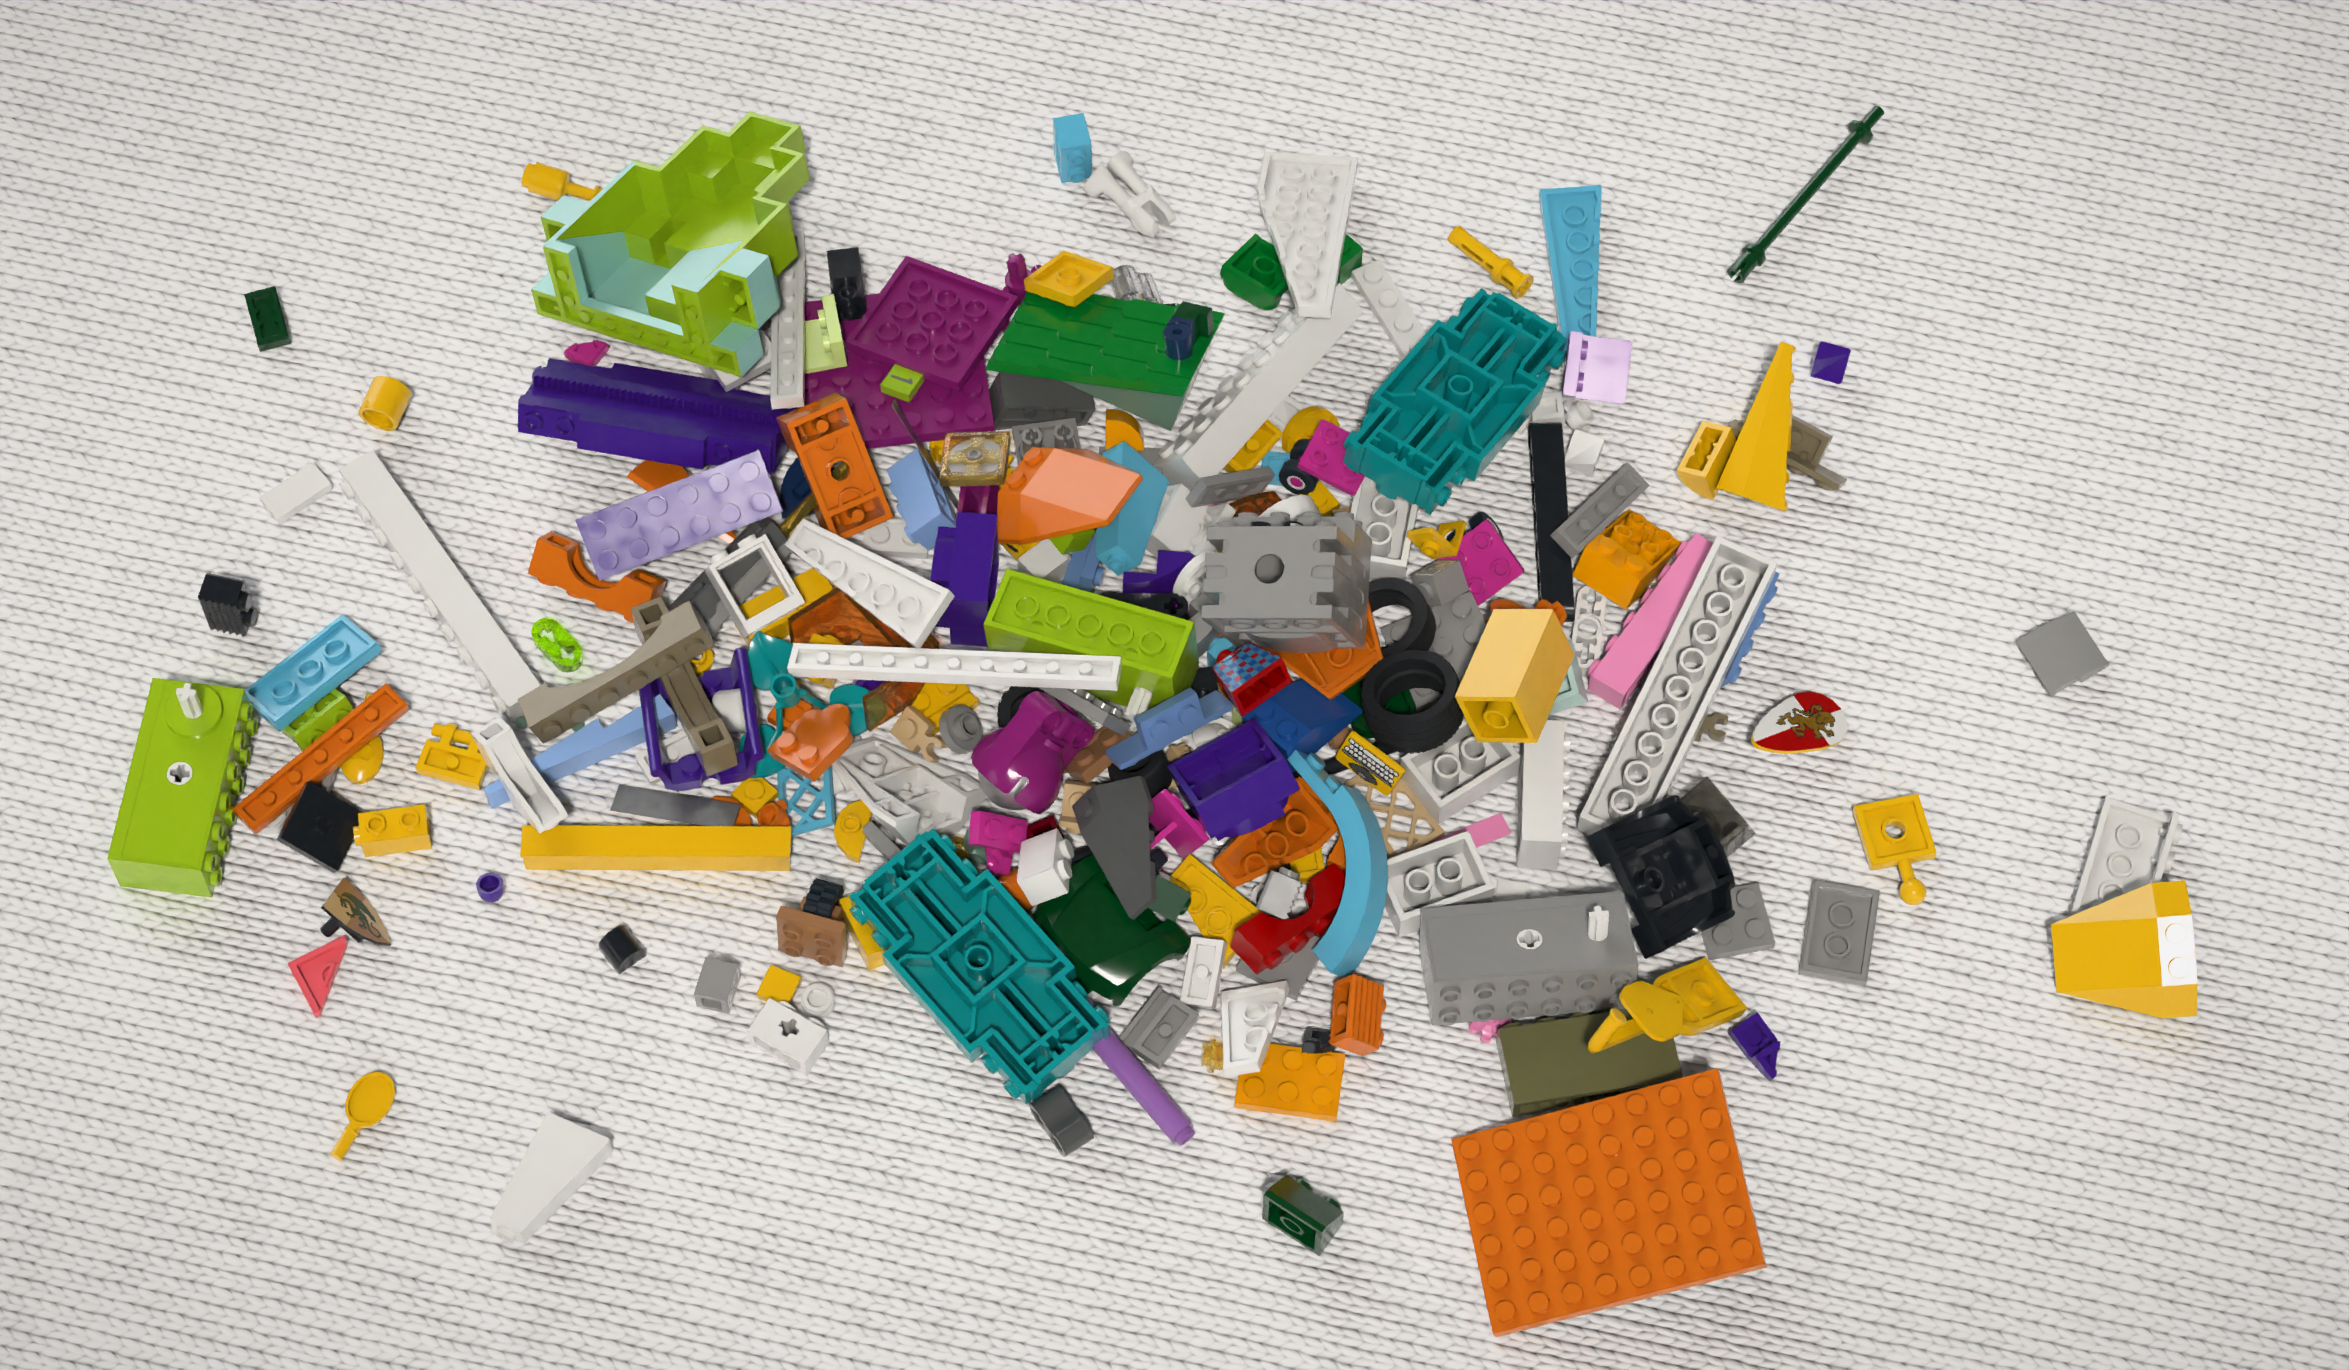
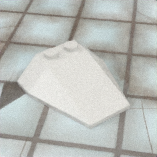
M876 737L852 743L832 764L886 830L901 840L906 846L916 839V835H922L925 831L929 832L932 829L939 836L943 834L949 836L959 832L970 819L971 811H976L987 797L980 783L968 775L940 763L929 762L923 756Z

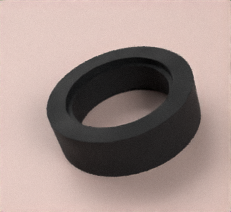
M1383 578L1369 582L1368 598L1372 612L1390 605L1404 606L1413 612V621L1407 634L1395 644L1383 648V656L1386 658L1390 654L1412 649L1428 651L1435 638L1436 621L1421 591L1412 583L1398 578Z

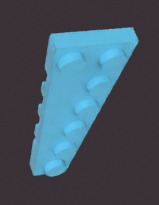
M1601 185L1540 189L1539 192L1559 332L1563 334V337L1567 338L1563 351L1567 353L1568 337L1571 331L1582 332L1583 335L1596 337Z

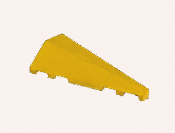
M1780 342L1716 488L1728 494L1786 512L1788 503L1785 501L1786 483H1789V473L1786 471L1787 452H1790L1793 409V403L1790 401L1791 383H1794V374L1791 372L1792 353L1795 352L1796 347Z

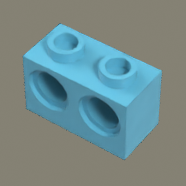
M1084 113L1053 118L1054 155L1061 183H1078L1088 179L1092 175V145Z

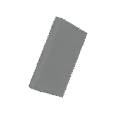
M1813 879L1799 975L1866 986L1880 891Z

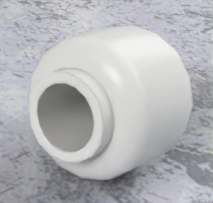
M740 688L717 691L712 698L711 705L719 718H722L728 732L745 731ZM755 698V704H756V710H757V717H758V705H757V701H756V698Z

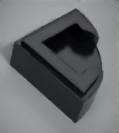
M1307 1028L1302 1053L1320 1054L1335 1050L1337 1047L1329 1043L1331 1031Z

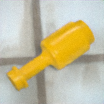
M536 162V164L528 163L522 177V187L528 188V192L556 201L567 194L591 201L602 190L598 185L592 189L572 183L569 172Z

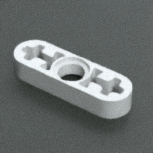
M1588 585L1582 587L1577 595L1571 639L1582 676L1587 675L1593 662L1599 659L1607 600L1605 596ZM1588 597H1595L1593 614L1587 613ZM1582 624H1591L1596 628L1597 632L1593 636H1584L1579 632L1578 628ZM1582 646L1589 647L1587 664L1580 663Z

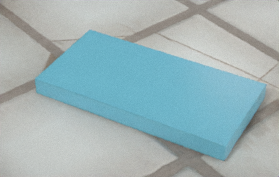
M342 614L249 686L245 692L249 702L253 704V710L280 732L381 653L382 649L374 639Z

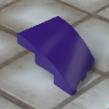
M1158 550L1156 574L1123 572L1122 593H1173V587L1178 575L1195 556L1191 552Z

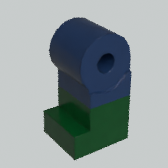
M1184 301L1180 304L1163 331L1166 342L1165 354L1169 358L1174 360L1190 358L1193 354V346L1200 336L1210 337L1214 331L1212 308Z

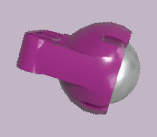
M1040 691L1030 693L1023 699L1018 712L1007 726L996 728L985 735L973 750L971 756L972 764L978 770L979 783L984 794L991 802L1007 810L1028 809L1036 814L1043 813L1050 808L1058 797L1063 783V771L1080 749L1091 742L1095 729L1072 707L1052 695Z

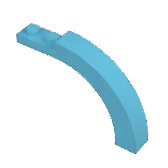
M1295 750L1287 760L1330 810L1337 822L1345 847L1346 877L1342 899L1330 927L1312 949L1331 974L1345 978L1352 975L1365 957L1382 919L1388 887L1386 847L1377 818L1361 792L1343 785L1335 776L1329 775L1323 769L1326 764L1316 754L1311 752L1308 755Z

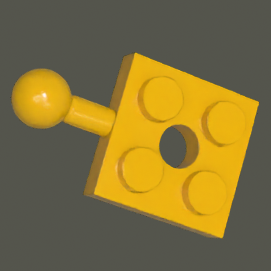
M1913 794L1854 806L1852 812L1870 871L1898 866L1903 881L1899 891L1901 899L1908 905H1918L1923 902L1927 893L1926 887L1923 882L1916 879L1911 863L1934 859L1937 852L1919 795ZM1889 826H1896L1902 830L1903 836L1897 839L1891 838L1887 835L1885 829Z

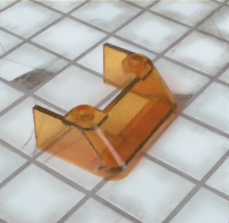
M837 587L787 618L792 645L793 643H809L813 633L821 636L831 635L841 643H844V645H851L860 640L864 646L914 648ZM930 633L921 648L940 649V645L937 639ZM886 681L864 695L862 700L866 728L871 732L905 710L907 706H911L924 687L925 682Z

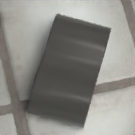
M1055 1087L1029 1104L1030 1111L1035 1120L1048 1134L1062 1156L1066 1157L1094 1139L1090 1126L1075 1109L1061 1087Z

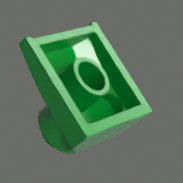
M1256 233L1222 265L1220 271L1223 283L1228 290L1263 310H1271L1278 307L1282 295L1289 289L1274 245L1260 238Z

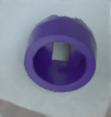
M483 874L476 882L478 895L483 901L494 903L503 896L504 884L501 876L498 874Z

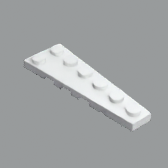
M803 518L785 544L792 553L914 648L922 647L955 597L950 590Z

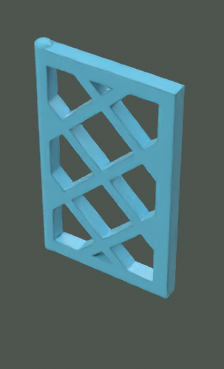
M832 765L823 773L824 786L820 792L809 786L812 782L805 777L802 781L793 774L795 771L790 768H784L777 773L779 800L787 802V815L793 810L802 816L797 825L792 827L791 837L835 825ZM791 778L800 786L788 801L786 799V783ZM807 789L816 798L804 813L795 805ZM822 801H824L826 818L814 820L811 817Z

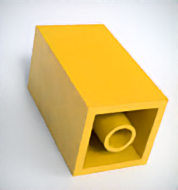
M1493 609L1455 695L1477 742H1538L1574 658L1572 648L1553 609Z

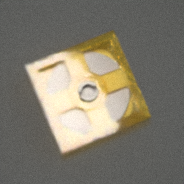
M1010 432L945 433L939 475L940 486L1004 485L1011 442Z

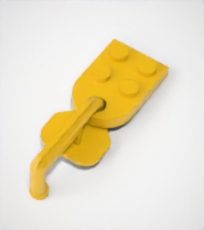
M1705 957L1659 976L1653 984L1637 981L1625 986L1621 990L1619 998L1633 1019L1627 1021L1621 1011L1615 1008L1611 1009L1610 1015L1589 1040L1587 1049L1590 1053L1594 1054L1644 1033L1650 1038L1661 1042L1677 1037L1679 1034L1684 1036L1698 1035L1741 1017L1747 1010V1007Z

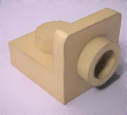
M1065 781L1059 827L1066 828V831L1069 833L1081 834L1072 806L1093 786L1099 784Z

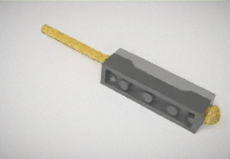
M841 462L831 472L834 479H840L846 475V464ZM812 492L778 527L773 521L766 518L753 522L724 550L730 554L738 550L739 546L737 543L748 536L755 534L756 538H759L766 534L778 557L784 564L791 553L785 546L790 532L800 523L802 518L804 519L817 506ZM759 551L719 572L738 606L743 604L744 600L753 591L760 589L765 584L766 578L771 574ZM705 570L668 607L670 610H673L689 600L703 617L711 637L721 629V624L730 616Z

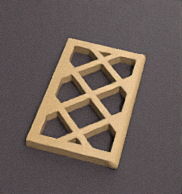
M1358 775L1343 784L1351 788L1355 786L1368 787L1366 800L1371 809L1388 814L1385 829H1380L1383 834L1386 852L1391 858L1426 846L1445 833L1402 779L1392 791L1389 807L1370 803L1374 787ZM1397 793L1406 794L1415 806L1414 811L1394 808ZM1393 815L1412 818L1410 833L1390 830ZM1417 819L1425 820L1433 832L1427 836L1414 834ZM1388 837L1408 840L1407 848L1397 854L1389 844Z

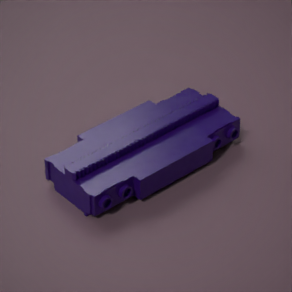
M549 358L546 367H536L532 373L531 386L525 395L522 394L518 400V432L577 442V449L702 470L706 464L720 465L760 450L768 472L771 474L775 472L788 449L776 418L797 409V407L772 409L769 395L738 390V386L726 392L719 381L715 379L614 363L612 368H605Z

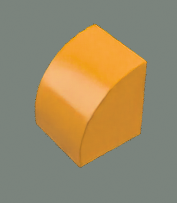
M1106 409L1105 450H1109L1125 441L1135 451H1144V433L1139 422L1132 415L1124 411Z

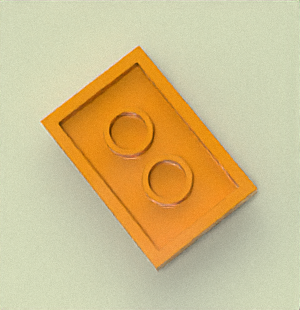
M1270 1043L1261 1071L1239 1075L1234 1108L1336 1122L1346 1054L1337 1052L1320 1054L1302 1053L1301 1047Z

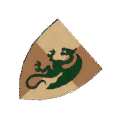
M343 878L321 907L331 917L320 928L323 935L331 937L341 927L358 943L364 939L375 944L390 946L389 935L378 913L369 901L347 879Z

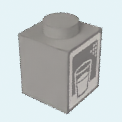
M1437 560L1411 575L1413 584L1421 591L1429 606H1443L1469 590L1460 560Z
M705 957L694 991L697 1007L727 1014L730 1013L741 978L738 964H735L734 961L726 957H716L715 959Z

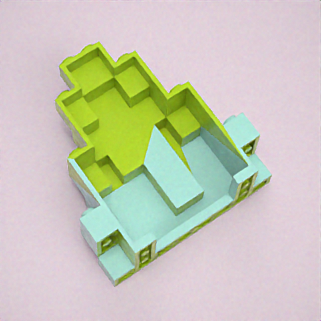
M751 111L729 132L702 125L659 167L633 160L589 203L563 195L541 216L547 240L543 245V250L549 272L531 289L537 314L742 377L764 355L758 329L780 308L782 303L776 277L798 256L792 229L794 223L789 200L810 180L804 154L806 148L801 125Z

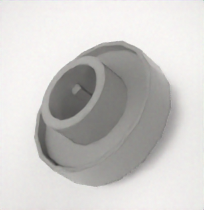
M955 705L942 713L939 719V731L945 745L957 754H967L973 751L983 738L981 722L977 715L964 705Z

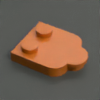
M833 704L824 710H809L802 714L767 751L774 760L815 782L852 744L853 735L849 729L851 713L844 704Z

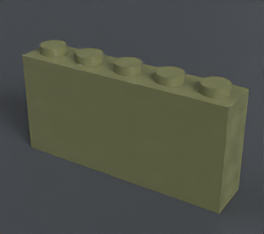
M1611 1009L1592 1015L1579 1012L1571 1015L1569 1018L1556 1020L1554 1017H1547L1538 1020L1536 1023L1526 1025L1520 1022L1509 1023L1503 1026V1028L1498 1029L1496 1044L1511 1115L1516 1117L1566 1109L1682 1078L1674 1038L1661 1042L1650 1038L1644 1033L1592 1054L1587 1049L1588 1042L1610 1015ZM1626 1009L1619 1010L1625 1015L1627 1021L1633 1019Z

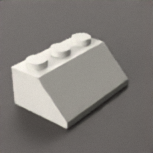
M1365 476L1356 495L1353 496L1350 513L1354 514V520L1363 523L1362 529L1372 539L1370 579L1398 578L1405 580L1412 541L1406 535L1409 530H1415L1419 506L1413 505L1397 496L1396 500L1387 498L1376 489L1377 483Z

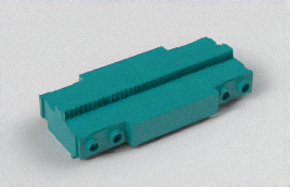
M1481 288L1473 298L1469 296L1464 301L1457 317L1452 315L1446 324L1437 320L1371 396L1367 414L1360 425V429L1357 433L1352 431L1346 438L1343 448L1346 449L1343 463L1357 474L1360 472L1376 482L1378 492L1387 498L1396 500L1397 496L1409 503L1416 504L1425 509V512L1429 515L1438 505L1443 507L1452 494L1451 489L1454 485L1460 487L1466 478L1474 482L1540 404L1551 369L1558 370L1563 364L1567 353L1563 352L1567 338L1557 331L1558 325L1548 322L1501 293L1493 292L1489 295L1486 293L1487 291Z
M934 829L929 832L925 831L922 835H916V839L864 880L865 883L862 885V889L857 893L853 892L849 896L852 906L849 911L861 926L865 923L869 925L874 931L871 934L872 938L882 950L888 947L882 953L885 966L966 1058L972 1063L983 1055L980 1058L981 1062L990 1073L995 1074L998 1072L1004 1078L1003 1086L1012 1098L1016 1100L1020 1097L1025 1104L1031 1100L1034 1102L1044 1094L1043 1090L1050 1084L1071 1072L1076 1063L1094 1049V1045L1102 1038L1106 1039L1110 1036L1108 1025L1110 1019L1099 1006L1093 1008L1086 1000L1088 994L1077 981L1071 983L1076 978L1075 966L991 872L986 869L976 877L978 871L967 858L961 860L954 851L957 849L947 835L939 836Z

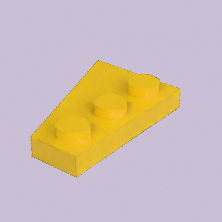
M1189 854L1171 877L1186 884L1191 891V903L1187 911L1202 936L1208 939L1223 940L1227 943L1223 964L1224 969L1236 955L1230 948L1236 928L1261 911Z

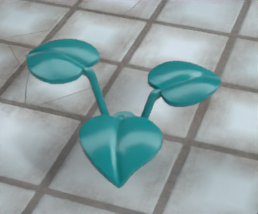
M759 631L755 633L748 650L752 684L762 691L771 690L777 701L775 704L777 726L774 731L768 725H759L764 758L756 762L755 775L750 778L769 777L786 767L771 758L767 751L781 736L784 707L790 708L797 705L801 698L806 699L821 710L828 707V705L808 694L805 689H800L794 677L788 674L787 667L793 645L785 640L768 636ZM843 685L835 688L830 694V705L844 704L848 707L851 713L849 729L853 737L867 731L884 712L885 706L880 698L863 687ZM746 732L740 740L738 752H743Z

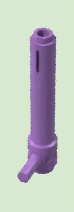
M1086 998L1091 1006L1095 1008V1004L1089 998ZM1109 1027L1110 1036L1106 1039L1102 1038L1094 1045V1052L1172 1143L1177 1142L1179 1146L1184 1145L1195 1135V1131L1192 1129L1193 1124Z

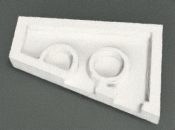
M1287 980L1221 992L1223 1067L1226 1077L1261 1071L1290 990Z

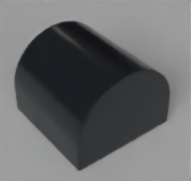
M618 926L609 931L598 945L600 952L618 974H621L647 956L646 951L626 926Z

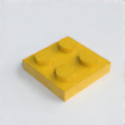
M1063 250L1025 278L1024 286L1025 291L1063 303L1066 306L1076 307L1114 278L1112 266Z

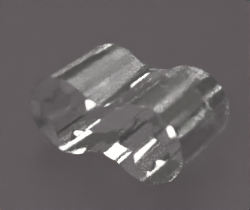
M1122 265L1113 269L1114 278L1109 282L1117 299L1127 301L1140 299L1163 304L1152 274L1136 272L1132 265Z

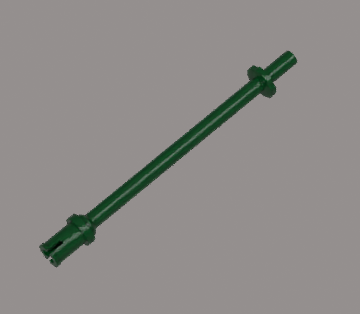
M1874 106L1862 121L1852 120L1849 123L1848 129L1851 134L1760 239L1755 244L1748 243L1743 247L1742 255L1727 270L1731 279L1741 270L1734 281L1743 283L1756 266H1761L1766 260L1765 251L1858 143H1869L1873 139L1871 128L1884 115L1881 107Z

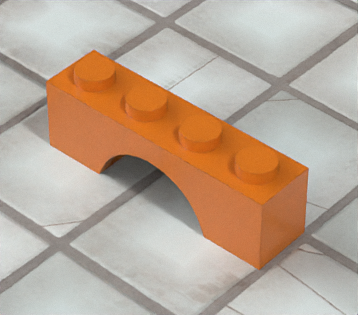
M553 531L537 539L527 573L537 577V580L544 585L557 586L566 590V593L571 597L585 598L592 601L601 610L614 611L624 615V619L631 623H634L631 608L662 597L666 584L665 580L638 568L625 575L618 582L599 581L598 577L585 565L581 555L580 543Z

